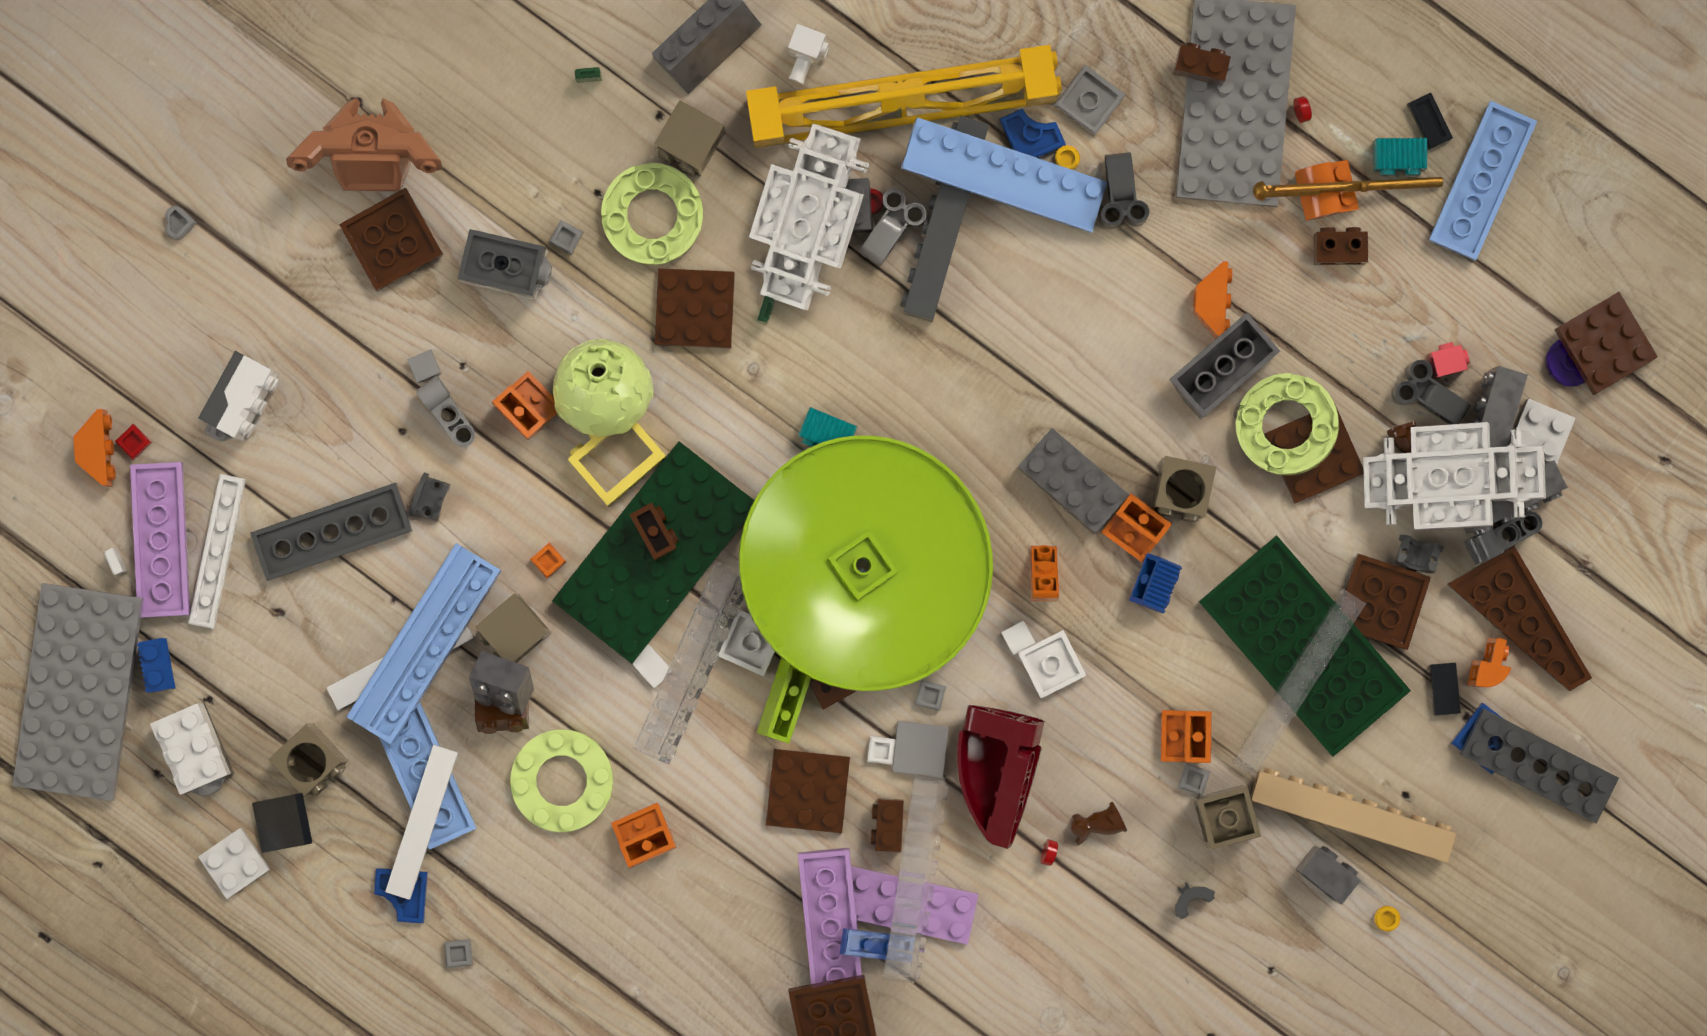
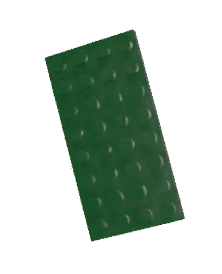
M678 441L552 601L633 664L745 523L754 499ZM650 503H653L655 508L661 507L667 518L663 521L667 531L672 528L679 540L675 544L677 547L676 551L657 561L653 559L630 517L631 513Z
M1277 535L1199 600L1200 604L1332 757L1411 691Z

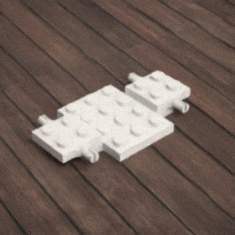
M812 124L809 136L805 142L791 138L789 141L798 145L788 144L790 149L799 151L794 171L771 164L749 238L770 245L766 262L762 263L754 260L752 264L757 266L751 265V270L764 274V283L760 295L808 310L815 292L825 296L830 294L826 290H831V286L818 282V276L822 263L836 268L842 267L864 194L846 189L850 173L853 169L867 173L868 169L860 167V165L869 168L868 162L856 159L861 141L860 138Z
M1488 422L1411 427V453H1394V438H1383V454L1376 457H1363L1365 508L1386 510V525H1397L1396 510L1413 506L1414 530L1493 526L1492 501H1509L1514 503V518H1524V502L1531 499H1546L1544 447L1523 445L1522 430L1513 429L1511 430L1512 445L1490 448V427Z

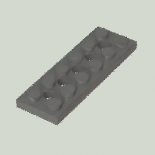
M393 483L250 532L266 581H270L398 537L413 530L397 483ZM377 508H383L387 512V518L381 523L376 522L373 518V513ZM354 516H359L363 521L362 528L358 531H353L349 527V521ZM331 524L336 525L339 530L338 536L334 539H328L325 535L326 527ZM305 533H311L314 536V544L308 548L301 544V537ZM282 541H286L290 545V551L285 556H281L277 552V545Z
M1481 709L1460 752V755L1596 824L1619 777L1486 709ZM1492 736H1497L1501 741L1500 747L1497 750H1491L1488 746V741ZM1516 747L1523 751V757L1518 762H1514L1511 759V751ZM1537 759H1542L1545 762V769L1541 773H1536L1533 769V764ZM1564 770L1568 775V779L1565 784L1559 785L1556 782V774ZM1582 782H1587L1590 785V792L1586 796H1581L1578 792V787Z

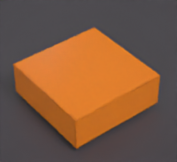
M551 543L545 545L530 559L547 579L566 563V560Z

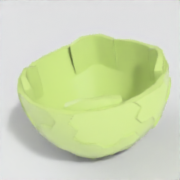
M608 339L590 340L570 350L560 361L553 381L554 406L558 416L581 433L598 437L623 434L629 431L645 415L654 393L651 373L643 360L629 346ZM598 367L606 370L600 377L591 374Z

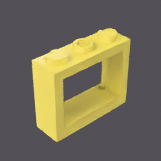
M638 423L631 428L650 448L653 454L609 492H606L580 462L582 458L608 436L598 437L589 435L590 441L584 446L579 443L569 452L571 454V457L568 459L569 462L609 507L667 457Z

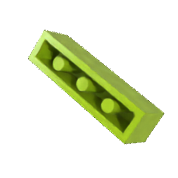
M782 658L756 733L789 744L811 678L796 670Z

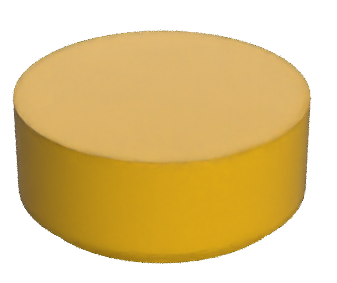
M1062 146L1057 150L1054 161L1056 165L1074 170L1079 165L1080 154L1073 146Z
M1381 906L1374 913V923L1382 931H1393L1400 924V914L1394 907Z

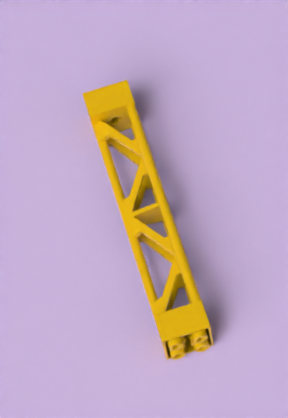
M1051 45L1020 49L1018 57L783 93H777L776 86L747 90L746 95L755 148L782 145L790 143L791 138L803 141L809 136L810 131L784 135L782 123L790 127L809 128L812 127V124H817L849 134L914 124L917 117L927 121H935L1055 103L1058 95H1060V91H1062L1060 76H1055L1054 71L1056 66H1058L1056 51H1051ZM991 72L999 73L993 75H986L980 77L924 85L927 82L946 80ZM1002 84V87L996 92L964 103L930 101L925 98V95ZM1023 89L1024 99L987 104ZM876 91L875 93L804 103L807 100ZM881 102L877 109L844 121L810 120L803 116L805 113ZM906 106L914 109H940L942 111L907 116ZM900 108L901 118L866 123L868 120L897 111Z

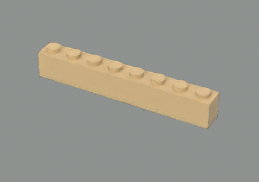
M1266 767L1264 772L1257 771L1250 793L1251 801L1448 863L1457 833L1450 831L1451 826L1436 822V825L1432 826L1426 824L1427 818L1412 814L1411 819L1401 816V810L1389 806L1386 811L1377 808L1378 803L1363 799L1362 803L1352 800L1354 795L1338 791V795L1328 793L1329 787L1314 783L1312 788L1303 785L1304 779L1291 775L1288 780L1280 778V772Z

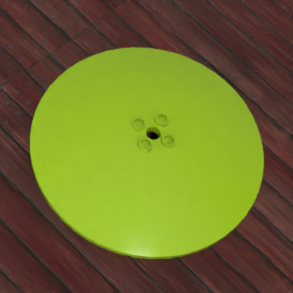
M848 436L825 441L804 450L781 466L765 483L750 507L744 523L739 548V576L745 603L753 622L763 638L784 661L799 672L829 686L854 691H882L909 685L929 676L953 659L966 645L980 623L988 603L992 586L993 553L986 522L977 502L960 478L945 464L924 450L903 441L879 436ZM858 559L868 561L869 570L867 572L858 571L856 568Z

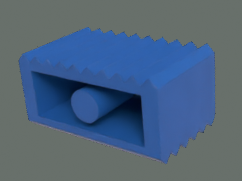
M1147 553L1129 601L1153 611L1165 613V608H1167L1170 602V594L1173 593L1172 590L1179 579L1182 567L1164 558Z
M167 638L138 642L137 646L140 652L138 656L141 657L139 661L142 662L140 666L143 667L141 671L144 672L142 676L145 677L143 680L146 687L145 691L147 693L175 689Z

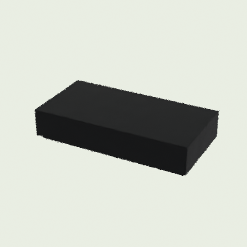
M1428 93L1407 104L1422 137L1427 138L1429 150L1453 138L1432 93Z
M1456 662L1430 664L1434 716L1461 713Z

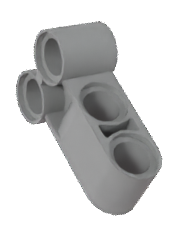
M897 188L889 189L884 193L883 205L887 211L859 250V253L879 267L907 227L918 228L924 224L926 219L925 208L919 203H911L907 206L904 193ZM890 195H898L901 198L902 202L898 207H890L887 204V199ZM912 209L920 210L923 215L921 220L917 222L911 221L908 218L909 211Z
M435 376L416 390L420 400L429 411H432L458 446L466 447L472 444L475 439V430L451 398L450 392L438 376ZM446 407H451L455 410L456 416L454 419L447 421L442 418L441 411ZM460 428H467L470 430L471 436L468 440L461 441L457 438L456 432Z

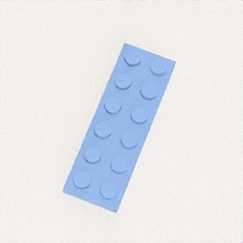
M1493 101L1488 103L1428 241L1473 261L1477 260L1535 128L1536 120Z
M421 702L418 703L393 745L380 738L411 810L433 745L440 746ZM453 773L451 774L428 845L429 850L477 829Z

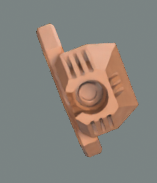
M355 98L347 102L323 127V131H312L286 158L289 168L301 172L313 168L323 157H330L334 175L343 191H400L408 175L411 162L417 169L425 173H434L442 169L441 160L419 132H414V128L397 106L384 98L381 101L384 117L380 113L376 118L373 113L369 117L365 113L360 116L357 113L360 101Z

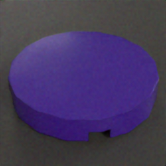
M1560 339L1550 346L1546 354V368L1549 376L1556 383L1567 387H1576L1585 383Z

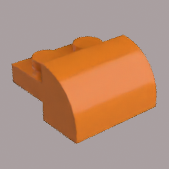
M1348 160L1321 163L1295 171L1297 184L1352 181ZM1355 191L1300 196L1306 221L1359 209Z
M529 371L492 401L495 408L527 440L538 434L557 415L554 397Z
M1130 493L1101 533L1140 562H1143L1146 554L1150 553L1155 545L1158 544L1172 525V522L1137 496Z
M1488 638L1483 661L1472 660L1467 681L1468 686L1493 687L1507 678L1511 667L1501 665L1502 661H1506L1509 653V646H1506L1507 640Z
M1162 710L1161 761L1211 763L1212 711Z
M658 802L611 823L629 869L677 848Z

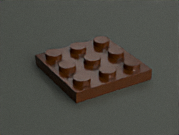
M406 187L339 224L377 292L444 255Z
M658 268L655 345L731 349L735 272Z
M1620 292L1613 294L1554 329L1592 395L1599 393L1658 358Z
M1338 409V437L1326 459L1307 472L1289 476L1282 475L1294 504L1364 474V468ZM1311 414L1264 433L1265 438L1272 445L1281 449H1293L1301 446L1309 438L1312 431L1313 420Z
M1358 553L1340 609L1364 637L1408 650L1431 577Z
M774 749L766 826L842 833L850 757Z
M865 975L789 988L788 993L798 1036H877Z

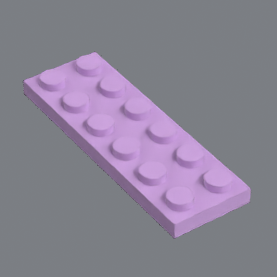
M183 462L130 465L136 597L144 598L141 618L190 615Z
M850 848L798 852L811 984L862 975L860 957L839 954L843 928L858 930Z
M851 866L857 921L968 944L978 893Z

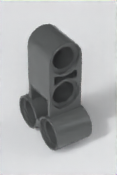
M1131 152L1105 155L1109 204L1104 206L1100 214L1101 224L1107 229H1115L1120 226L1123 219H1126L1132 226L1138 227L1143 225L1149 216L1150 210L1145 202L1136 198ZM1140 208L1144 213V217L1142 219L1133 218L1130 213L1131 209ZM1113 210L1118 214L1119 219L1116 222H1110L1106 219L1105 213Z
M1417 360L1410 363L1405 370L1408 381H1403L1393 387V400L1399 405H1406L1415 401L1450 425L1460 424L1471 405L1431 378L1433 373L1432 366L1428 361ZM1416 365H1420L1424 369L1425 374L1422 379L1417 378L1413 373ZM1402 386L1410 389L1411 395L1408 400L1400 397L1399 391Z
M1532 511L1524 513V518H1514L1483 534H1478L1464 541L1475 565L1505 552V549L1538 533L1543 524L1540 515ZM1525 518L1531 523L1530 530L1524 527ZM1503 529L1509 533L1508 542L1502 537Z

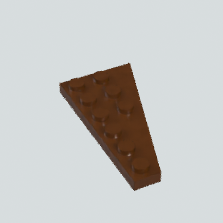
M1515 546L1509 547L1502 554L1485 561L1447 584L1568 691L1592 679Z

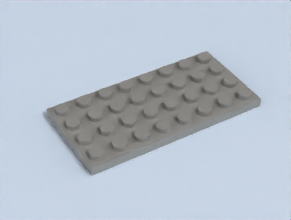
M1194 0L1190 43L1198 44L1201 46V49L1211 51V48L1223 50L1226 52L1225 55L1231 56L1226 79L1222 86L1187 78L1176 198L1278 207L1279 197H1268L1264 201H1259L1253 195V187L1260 181H1263L1266 186L1280 185L1296 5L1248 0Z
M47 583L41 584L12 786L108 801L115 800L144 598Z

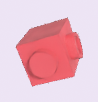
M1453 342L1439 345V351L1428 354L1434 379L1463 372L1468 369L1467 365L1470 364L1467 350H1463L1462 345L1454 346Z

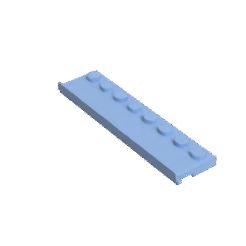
M918 117L915 119L907 144V151L901 164L902 170L1089 233L1093 232L1107 181Z
M456 543L348 713L347 718L393 745L500 575L501 570Z

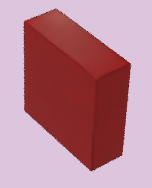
M132 424L115 441L132 460H135L152 443L135 424Z

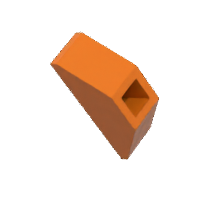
M1223 261L1194 288L1193 314L1216 339L1230 327V319H1226V309L1231 307V294L1227 293V283H1232V268H1228V261Z
M97 409L73 436L75 462L102 486L113 487L112 481L116 479L115 466L111 465L110 455H114L113 440H109V430H112L111 414H108L107 410Z
M1031 546V601L1057 602L1059 598L1057 546Z

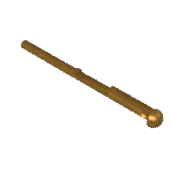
M1427 177L1266 186L1263 181H1260L1254 185L1253 195L1257 200L1264 201L1268 197L1442 187L1443 178Z

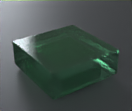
M599 67L574 70L577 83L602 81V72Z
M764 297L757 319L758 323L768 324L775 303L773 298Z

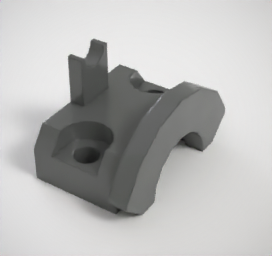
M424 472L414 495L410 516L415 517L417 514L439 521L441 508L451 484L430 478L429 474ZM437 482L440 483V487H439V488H436V487H435V484H436ZM427 510L431 511L429 516L426 515Z
M1400 535L1399 540L1401 543L1396 563L1414 572L1422 571L1434 574L1440 552H1443L1444 547L1437 543L1419 542L1409 535Z
M1185 882L1184 888L1178 887L1181 895L1175 904V915L1180 919L1189 916L1187 908L1191 900L1203 898L1209 903L1215 899V891L1200 886L1190 888L1187 882Z

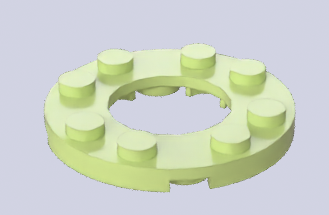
M661 163L633 166L618 175L608 187L601 208L602 224L612 246L627 259L644 265L665 264L684 255L697 240L703 224L702 201L692 181L676 168ZM646 190H659L667 193L674 200L677 207V221L674 228L667 235L658 239H647L639 236L628 222V208L631 201L639 193Z
M1292 373L1272 375L1255 384L1242 399L1236 419L1237 438L1246 456L1259 468L1277 475H1297L1318 466L1332 451L1339 431L1337 409L1329 393L1313 379ZM1281 401H1295L1304 405L1310 412L1313 420L1309 438L1301 446L1293 449H1281L1272 445L1265 438L1262 430L1263 418L1267 410Z
M552 730L531 739L518 753L511 770V792L518 809L533 824L549 831H574L590 824L606 808L613 790V771L605 752L592 738L573 730ZM555 756H569L576 759L583 766L587 775V786L583 795L575 803L567 806H556L547 802L541 796L537 787V774L540 767L548 759Z

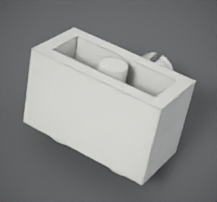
M800 24L796 25L788 46L789 56L796 59L791 75L788 78L790 81L804 85L810 65L817 67L819 61H825L829 50L826 34Z

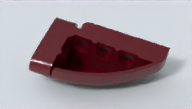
M968 705L963 729L959 732L957 744L958 775L962 793L970 814L986 840L992 845L1008 849L1015 840L1030 794L1042 750L1039 744L1045 721L1016 712Z

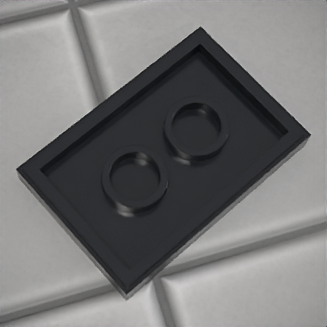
M302 793L252 803L262 853L312 844Z

